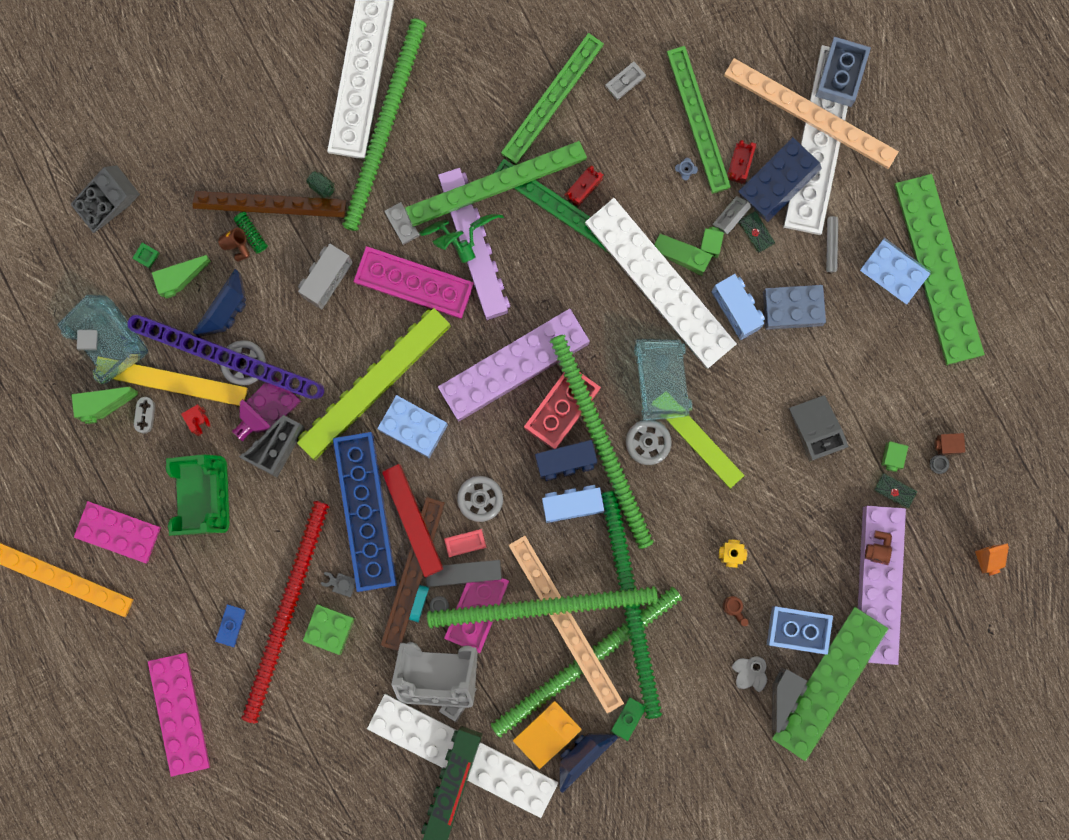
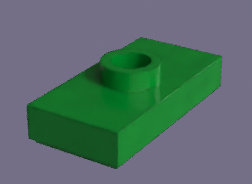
M629 697L611 732L628 741L644 713L645 706Z

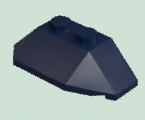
M234 269L193 330L196 336L202 337L225 332L227 328L230 329L235 323L234 318L237 313H241L245 308L246 296L242 277L238 270Z
M587 733L585 736L581 734L574 741L576 745L571 750L567 748L560 755L562 758L560 760V791L563 793L618 739V736L605 733Z

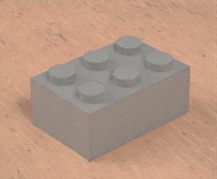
M329 244L328 247L325 246L319 254L320 259L317 263L314 262L309 269V276L307 279L304 278L298 286V292L302 298L321 310L353 264L349 255L332 244Z

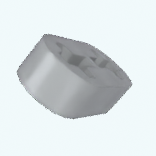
M148 397L140 398L136 404L134 428L142 434L149 433L154 422L155 403ZM147 401L151 406L146 409V414H144V408L141 405ZM145 417V422L148 423V427H144V430H142V427L139 426V423H142L143 418Z

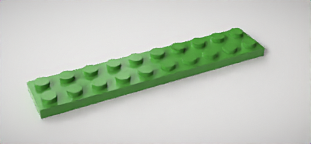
M929 174L895 183L894 186L915 259L931 271L923 286L946 365L985 355L933 175Z

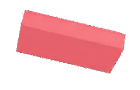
M482 529L444 539L449 557L486 548Z

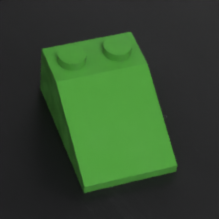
M131 387L72 394L74 418L85 422V424L97 423L98 419L105 418L138 396V391Z

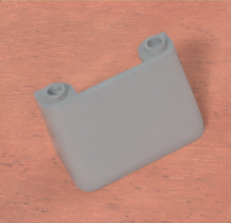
M400 643L391 684L397 699L406 704L472 707L475 697L477 649L472 646H464L459 649L458 654L422 652L416 643Z

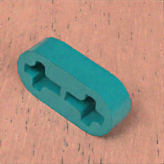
M419 585L409 620L419 623L429 587Z

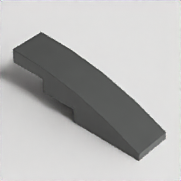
M501 560L444 565L443 570L426 577L427 587L502 580Z

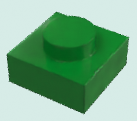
M142 242L132 259L151 269L160 253Z

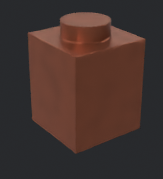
M964 433L938 435L934 442L938 455L965 453Z

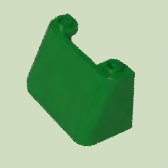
M205 454L166 458V472L171 478H176L178 516H174L169 520V536L227 532L230 522L226 459L223 456Z

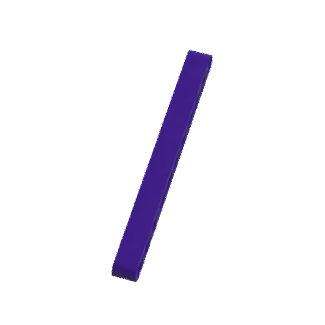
M133 315L128 320V328L135 333L310 399H319L324 394V387L321 383L144 316ZM140 319L142 326L138 329L136 323ZM158 326L159 333L155 336L153 330ZM175 332L177 338L174 342H172L171 335ZM190 339H193L194 346L190 349L188 342ZM207 346H210L212 349L209 355L205 353ZM225 352L229 354V359L226 362L222 358ZM242 359H245L247 365L245 368L242 369L240 367V361ZM260 365L264 367L262 375H259L257 372ZM277 372L282 374V379L279 382L275 380ZM297 378L300 384L299 387L295 389L292 383L293 380ZM313 385L317 387L315 395L310 393V388Z

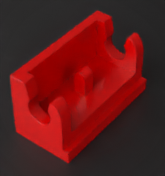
M743 140L736 143L727 174L728 180L745 184L756 143L745 144Z
M593 166L588 167L564 196L579 208L600 184L604 175L601 172L597 173Z
M198 404L181 415L190 431L200 436L203 432L199 425L204 424L205 421L206 425L210 427L211 423L205 414V408Z

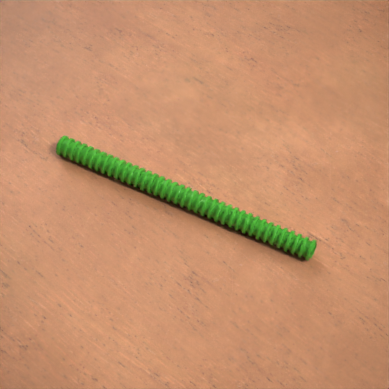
M414 18L410 20L411 24L408 26L409 30H407L408 35L405 36L406 41H403L404 46L401 47L402 51L397 59L399 62L396 63L397 68H394L395 73L392 74L393 79L390 80L391 84L388 86V95L385 96L386 101H383L384 106L381 107L382 112L379 113L380 117L377 119L379 122L376 123L375 134H372L373 139L370 140L371 145L368 146L369 150L366 152L368 155L364 158L366 160L363 162L364 167H361L362 172L359 173L360 178H357L358 183L355 184L356 189L353 190L354 194L351 196L353 199L350 200L349 211H346L347 217H344L345 222L342 223V226L346 229L358 231L359 227L357 226L361 223L359 220L363 218L361 215L364 214L365 203H368L367 197H370L369 192L372 191L371 186L374 185V176L377 175L378 164H381L380 159L383 158L382 153L385 152L384 148L387 146L385 143L388 142L387 137H390L389 131H392L391 126L394 125L393 121L398 113L396 110L399 109L398 104H401L400 99L403 98L402 93L405 92L404 88L407 86V77L410 76L409 71H412L411 66L414 65L413 61L418 53L416 50L419 49L418 44H421L420 39L423 38L422 33L425 32L424 28L427 26L420 19Z
M565 334L556 336L549 341L553 345L552 349H555L554 354L558 356L556 359L560 361L559 366H562V372H565L564 377H567L566 382L570 384L568 387L572 389L571 394H574L573 398L577 400L576 405H579L578 410H581L582 413L580 414L584 417L583 421H586L585 426L589 428L590 438H593L592 442L596 444L595 449H598L597 454L601 456L599 459L603 461L602 466H605L604 470L608 472L607 477H610L609 482H612L611 486L615 489L614 493H617L616 498L620 500L618 503L622 505L621 510H624L623 514L627 516L626 521H629L630 531L634 533L633 537H636L635 542L639 544L637 547L639 549L646 548L652 545L654 540L651 539V534H648L649 529L646 528L647 524L643 522L644 517H641L642 513L639 512V506H636L637 501H634L635 496L631 494L633 492L629 489L628 480L624 478L623 468H620L621 464L617 462L616 452L612 450L614 447L610 445L611 440H608L609 436L605 434L606 429H603L602 419L598 417L599 413H596L597 408L593 406L595 403L591 401L592 396H589L590 391L586 389L587 385H584L585 380L581 378L583 375L579 373L580 368H577L578 364L574 361L575 357H572L573 352L569 350L571 347L567 345L568 340H565Z
M653 586L652 589L646 587V589L640 588V590L634 588V591H631V589H628V591L622 590V592L616 590L615 593L610 591L609 593L603 592V594H600L598 592L597 595H594V593H591V595L585 594V596L579 594V597H576V595H573V597L567 596V598L561 596L560 599L558 597H555V599L549 598L548 600L543 598L542 601L540 599L536 601L530 600V602L525 600L524 603L522 601H518V603L512 602V604L507 602L506 605L504 603H500V605L494 604V606L488 604L487 607L485 605H482V607L478 605L476 608L470 606L469 609L468 607H464V609L460 607L458 610L452 608L451 611L450 609H446V611L442 609L440 612L434 610V612L428 611L427 622L430 628H433V626L439 628V625L445 627V625L451 626V624L457 626V623L463 625V623L469 624V622L475 624L476 621L478 623H481V621L487 622V620L493 622L494 619L496 621H499V619L505 620V618L511 620L513 617L514 619H517V617L522 619L523 616L529 618L531 615L532 617L536 615L540 617L542 614L544 616L548 614L553 615L554 613L559 615L560 612L563 614L566 612L572 613V611L577 613L578 610L584 612V610L590 611V609H593L595 611L596 608H599V610H602V608L608 609V607L614 609V606L620 608V606L626 607L627 605L632 607L633 604L639 606V604L645 605V603L651 605V602L657 604L658 596L657 589Z
M671 586L669 591L666 590L664 595L661 594L657 604L651 602V605H646V609H641L640 615L643 617L641 619L644 622L643 627H647L648 623H653V619L657 620V616H662V613H666L668 608L671 609L673 604H677V601H682V597L674 587ZM628 622L626 624L623 623L622 627H617L616 631L613 630V634H608L606 639H602V642H597V646L593 645L592 650L598 660H604V657L606 655L609 656L610 652L613 653L615 648L618 649L619 645H624V641H629L628 638L631 635L628 634ZM574 660L572 665L571 663L568 664V668L564 667V671H559V674H555L553 679L550 678L548 683L545 682L543 687L539 686V690L535 689V693H530V696H526L524 701L521 700L519 705L516 704L514 709L510 708V712L506 711V715H501L499 720L496 719L495 723L492 722L491 728L496 735L501 738L503 733H508V729L512 730V726L516 727L517 723H521L523 718L526 719L528 714L531 715L532 711H537V707L541 708V704H546V701H550L552 696L555 697L557 692L560 693L561 689H566V685L570 686V682H575V679H579L581 674L584 675L577 661Z

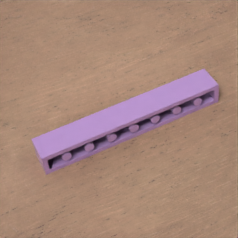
M460 168L438 175L443 192L468 183L465 172L461 173ZM472 204L450 212L456 231L462 230L464 234L459 236L460 241L467 240V242H470V224L480 218L478 209H473ZM482 225L473 231L475 246L472 249L476 257L468 261L467 264L485 318L489 320L507 314V308L510 307L507 296L503 297L501 290L504 289L501 278L497 279L495 272H498L495 261L491 262L489 255L492 254L489 243L485 244L483 237L486 236Z

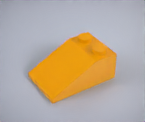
M554 700L513 742L540 769L566 746L582 728Z

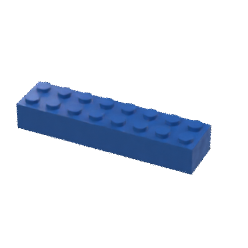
M368 432L333 438L357 592L397 586L373 433Z

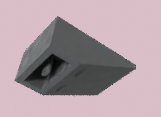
M117 165L107 166L84 188L71 203V206L91 231L95 233L129 207L140 193Z
M825 395L789 408L809 462L849 447L843 430Z
M784 668L780 669L772 684V730L778 733L786 729L789 723L787 718L790 712H795L798 706L796 701L799 695L803 696L808 687L805 685L807 680Z

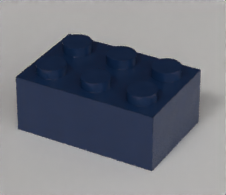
M592 440L535 454L540 479L545 478V482L555 480L557 478L556 475L563 474L564 477L574 475L575 471L582 469V472L594 470V466L598 463Z

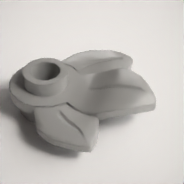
M762 657L740 658L733 663L732 669L738 672L736 679L737 688L745 689L753 685L758 692L764 689L767 683V676L765 674L766 662ZM759 664L760 668L754 669L753 665Z

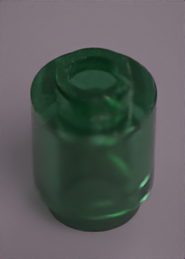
M313 171L306 180L309 188L322 198L330 197L335 191V183L321 172Z

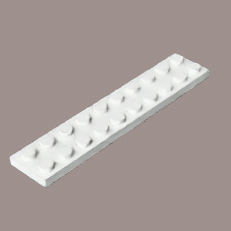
M355 0L327 152L329 154L364 159L366 156L394 0Z
M822 45L810 101L845 121L848 106L815 97L829 51L828 46ZM805 122L801 145L820 162L822 169L789 201L784 228L821 235L840 142Z
M615 198L585 222L586 226L707 369L737 344Z
M384 694L367 728L379 736L446 768L448 763L445 760L448 749L452 750L454 745L451 739L456 730L387 694ZM481 742L468 778L469 782L540 818L559 783Z

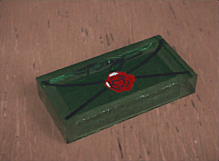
M756 211L739 220L740 225L758 254L775 244Z
M884 473L874 488L875 492L907 509L917 494L916 490Z

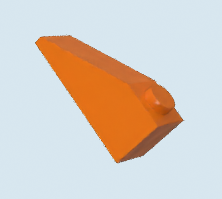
M1008 543L993 545L975 551L982 573H989V576L1000 573V569L1006 566L1009 549Z

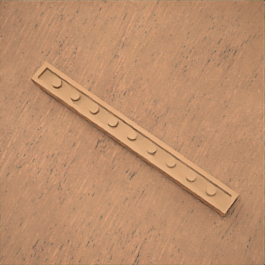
M735 58L724 74L726 78L887 169L890 168L899 152Z
M526 536L509 545L510 549L540 600L542 601L543 598L546 600L549 598L555 599V597L560 599L561 596ZM560 612L559 615L556 613L550 615L606 713L608 714L622 706L624 702L572 614Z

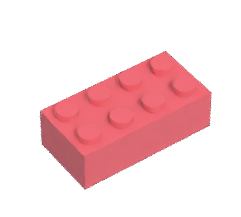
M565 372L524 426L526 431L552 450L559 447L581 417L580 413H582L581 410H578L579 405H576L577 400L573 398L574 394H571L572 389L568 387L570 384L566 382ZM583 375L581 378L585 380L584 385H587L586 389L590 391L589 396H592V401L601 387Z

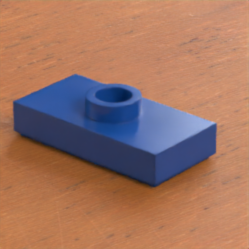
M227 604L215 642L235 647L246 613L245 609Z

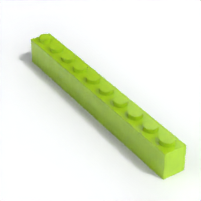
M435 308L431 311L428 309L421 316L422 320L418 324L414 323L407 330L409 333L404 338L402 336L399 337L391 351L386 350L381 355V360L377 364L373 363L367 369L368 373L363 378L360 376L353 383L354 387L350 391L346 390L339 397L341 400L336 405L333 403L326 409L327 414L323 418L318 417L312 423L313 427L309 431H304L298 437L299 441L297 444L313 460L316 461L334 443L333 438L340 437L451 327L450 323Z

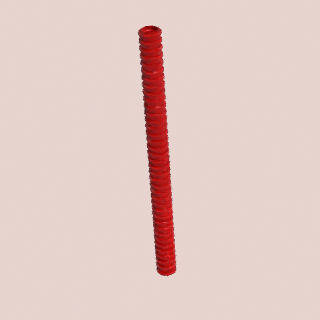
M313 501L314 507H311L312 513H309L310 519H307L309 522L305 525L307 528L303 531L305 534L301 537L303 540L299 543L301 546L298 547L299 552L296 553L295 564H292L293 570H290L291 576H288L289 582H286L287 588H284L285 593L282 594L284 597L280 600L282 602L281 605L278 606L280 609L276 612L278 615L274 617L276 621L272 623L274 627L270 629L272 633L268 635L270 639L266 641L268 644L264 647L266 650L262 653L264 656L261 657L262 662L259 663L260 668L257 669L258 674L255 675L254 686H251L252 692H249L250 698H247L246 710H243L244 715L241 716L242 720L246 722L258 723L257 717H260L259 711H262L261 706L264 705L263 700L266 699L265 694L268 693L267 688L270 687L268 684L272 681L270 678L274 675L272 673L273 670L275 671L276 669L274 666L278 664L276 660L280 658L278 654L282 652L280 648L284 646L282 642L286 640L284 636L288 634L286 633V630H289L288 624H291L290 619L293 618L292 613L295 612L296 601H299L298 595H301L300 589H303L302 583H305L304 578L307 577L305 574L309 571L307 568L311 565L309 562L313 559L311 556L315 553L313 550L316 549L315 544L318 543L319 532H322L321 526H324L323 520H326L325 514H328L327 509L330 508L328 504Z

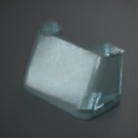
M86 295L57 324L61 329V334L67 339H77L78 330L98 331L97 350H85V352L96 365L93 369V377L100 384L108 383L148 354L147 347L139 336L128 328V321L110 298L104 295Z
M635 339L634 351L635 356H637L642 420L689 416V410H692V400L688 399L683 361V355H686L685 343H681V340Z

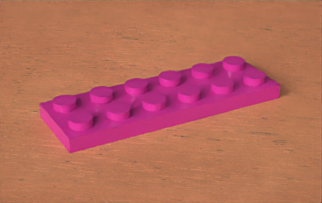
M367 246L354 279V283L430 309L435 308L439 312L459 319L463 317L474 286V282Z
M187 653L148 661L171 777L210 768Z

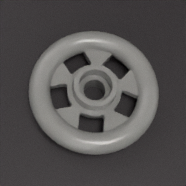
M240 340L227 346V348L240 353L243 348L250 349L248 356L266 362L262 349L251 341ZM227 352L222 357L224 362L228 361L229 358ZM246 362V364H245L244 366H240V367H241L242 369L245 368L246 365H247V362ZM220 365L224 377L233 384L245 386L258 380L251 376L244 378L241 372L233 375L229 370L230 368ZM260 365L257 370L259 375H262L264 373V367L262 365Z
M646 419L635 423L626 436L627 451L640 464H657L667 457L671 449L672 441L668 429L656 420ZM647 427L655 428V434L647 433ZM637 432L642 433L639 441L634 439ZM663 436L664 445H658L657 437ZM648 438L652 440V445L650 446L645 443V440ZM638 446L645 451L642 455L638 454L635 450ZM657 449L659 454L651 457L649 452Z
M472 477L466 480L458 491V507L462 514L472 521H488L494 518L502 508V490L489 477ZM483 484V490H475L474 485ZM490 489H492L495 493V497L490 498L489 494L487 493V491ZM466 492L472 493L471 501H465ZM480 495L484 497V501L481 503L477 502V497ZM491 503L493 508L486 512L484 508ZM472 505L479 508L477 514L470 511Z

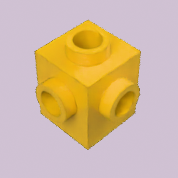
M728 540V543H723V547L719 548L721 563H726V567L738 568V565L743 564V561L747 559V549H744V545L740 544L739 540ZM732 550L737 551L736 557L731 556Z

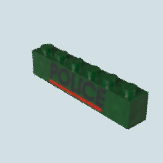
M460 726L458 731H454L451 739L454 745L452 750L448 749L445 757L448 763L446 768L442 767L439 776L442 782L440 786H436L433 797L436 798L434 805L430 804L427 815L430 816L428 823H424L421 834L424 835L423 840L449 839L483 733Z

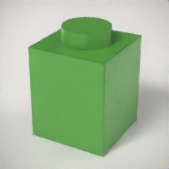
M715 227L705 228L700 249L711 254L712 257L718 258L724 232H720V229Z
M887 442L881 465L886 466V470L892 472L903 469L908 446Z

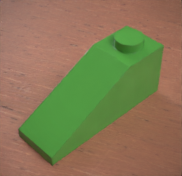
M662 234L658 236L654 244L664 258L700 276L703 275L712 258L711 254L697 247Z
M205 255L152 272L158 294L165 298L176 296L177 292H180L211 262L210 258Z

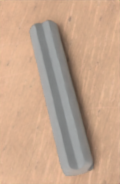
M835 216L828 217L826 271L833 273L837 271L838 217Z

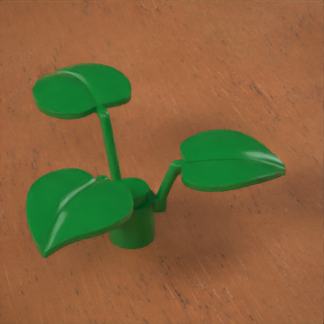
M490 214L472 222L469 228L470 242H467V240L458 242L457 238L464 234V232L459 230L449 233L445 225L449 224L448 220H441L431 224L420 231L419 235L424 236L439 229L443 230L446 235L432 241L433 244L438 248L446 250L452 242L461 262L465 263L476 257L472 249L475 246L473 231L493 219L504 218V216Z

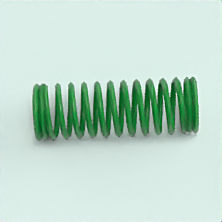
M241 212L233 220L240 229H245V235L249 234L246 236V240H248L254 252L258 254L264 251L268 245L263 241L264 238H261L262 235L257 233L258 230H255L256 227L252 224L253 222H250L251 219H248L249 216H246L247 213Z

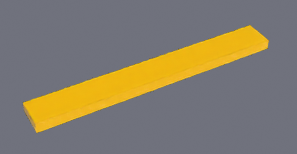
M98 357L94 376L236 406H240L242 399L246 400L248 391L246 387Z

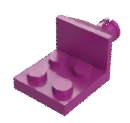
M265 382L247 402L243 399L240 401V419L242 421L232 432L242 442L253 431L256 433L266 432L283 415L287 417L301 401L291 391Z

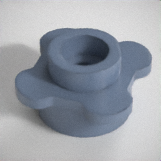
M685 158L681 164L675 166V171L682 175L683 180H688L689 176L697 173L698 168L694 166L690 158Z

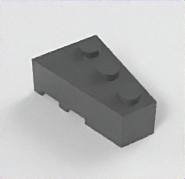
M283 415L258 441L256 440L252 444V447L239 457L278 478L298 441V437L302 434L305 427Z

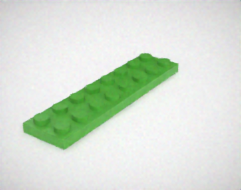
M854 607L829 647L828 655H824L806 685L808 687L804 695H799L796 701L798 706L794 713L790 712L787 718L789 723L784 731L781 730L780 733L776 732L772 739L802 760L807 761L889 628Z

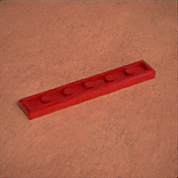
M397 464L383 471L382 474L424 577L443 570L401 465Z

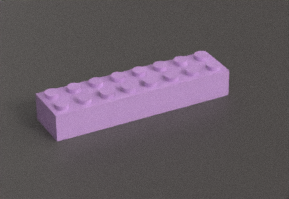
M571 309L566 310L438 386L457 421L463 420L559 363L560 361L556 359L558 356L554 354L555 349H552L553 345L549 342L550 339L565 334V340H568L567 345L571 347L569 350L573 354L589 345L590 341Z
M863 507L858 609L889 628L868 663L898 665L905 508ZM875 530L892 535V554L889 565L870 562V560L865 559L867 544L883 545L884 540L874 538Z

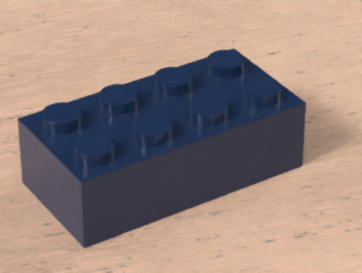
M792 137L738 192L741 198L748 201L751 207L768 223L822 167L820 162Z

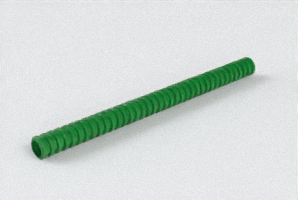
M607 491L602 493L601 496L605 510L604 515L606 516L605 521L608 522L606 526L609 527L607 532L610 533L611 550L614 551L612 556L615 557L613 561L616 562L614 566L617 568V580L620 581L618 585L621 586L619 591H628V589L634 591V588L637 587L634 585V574L631 573L633 568H630L632 563L629 562L631 558L628 556V544L625 543L627 539L624 538L626 534L623 532L622 515L619 514L621 510L618 509L620 505L617 503V493ZM633 604L632 607L627 605L623 607V610H626L624 615L627 616L625 620L628 622V634L631 635L629 639L632 640L630 645L633 646L631 650L634 652V664H637L635 669L638 670L636 674L639 676V688L642 689L640 694H643L641 699L644 700V712L647 714L645 718H658L663 714L660 712V700L657 699L659 694H656L658 690L655 688L656 682L653 680L655 679V676L652 675L654 670H651L653 665L650 664V652L647 651L649 646L646 645L648 641L645 639V627L642 626L644 622L641 621L643 617L640 615V604L639 606Z

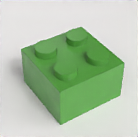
M317 604L303 642L341 655L355 618Z

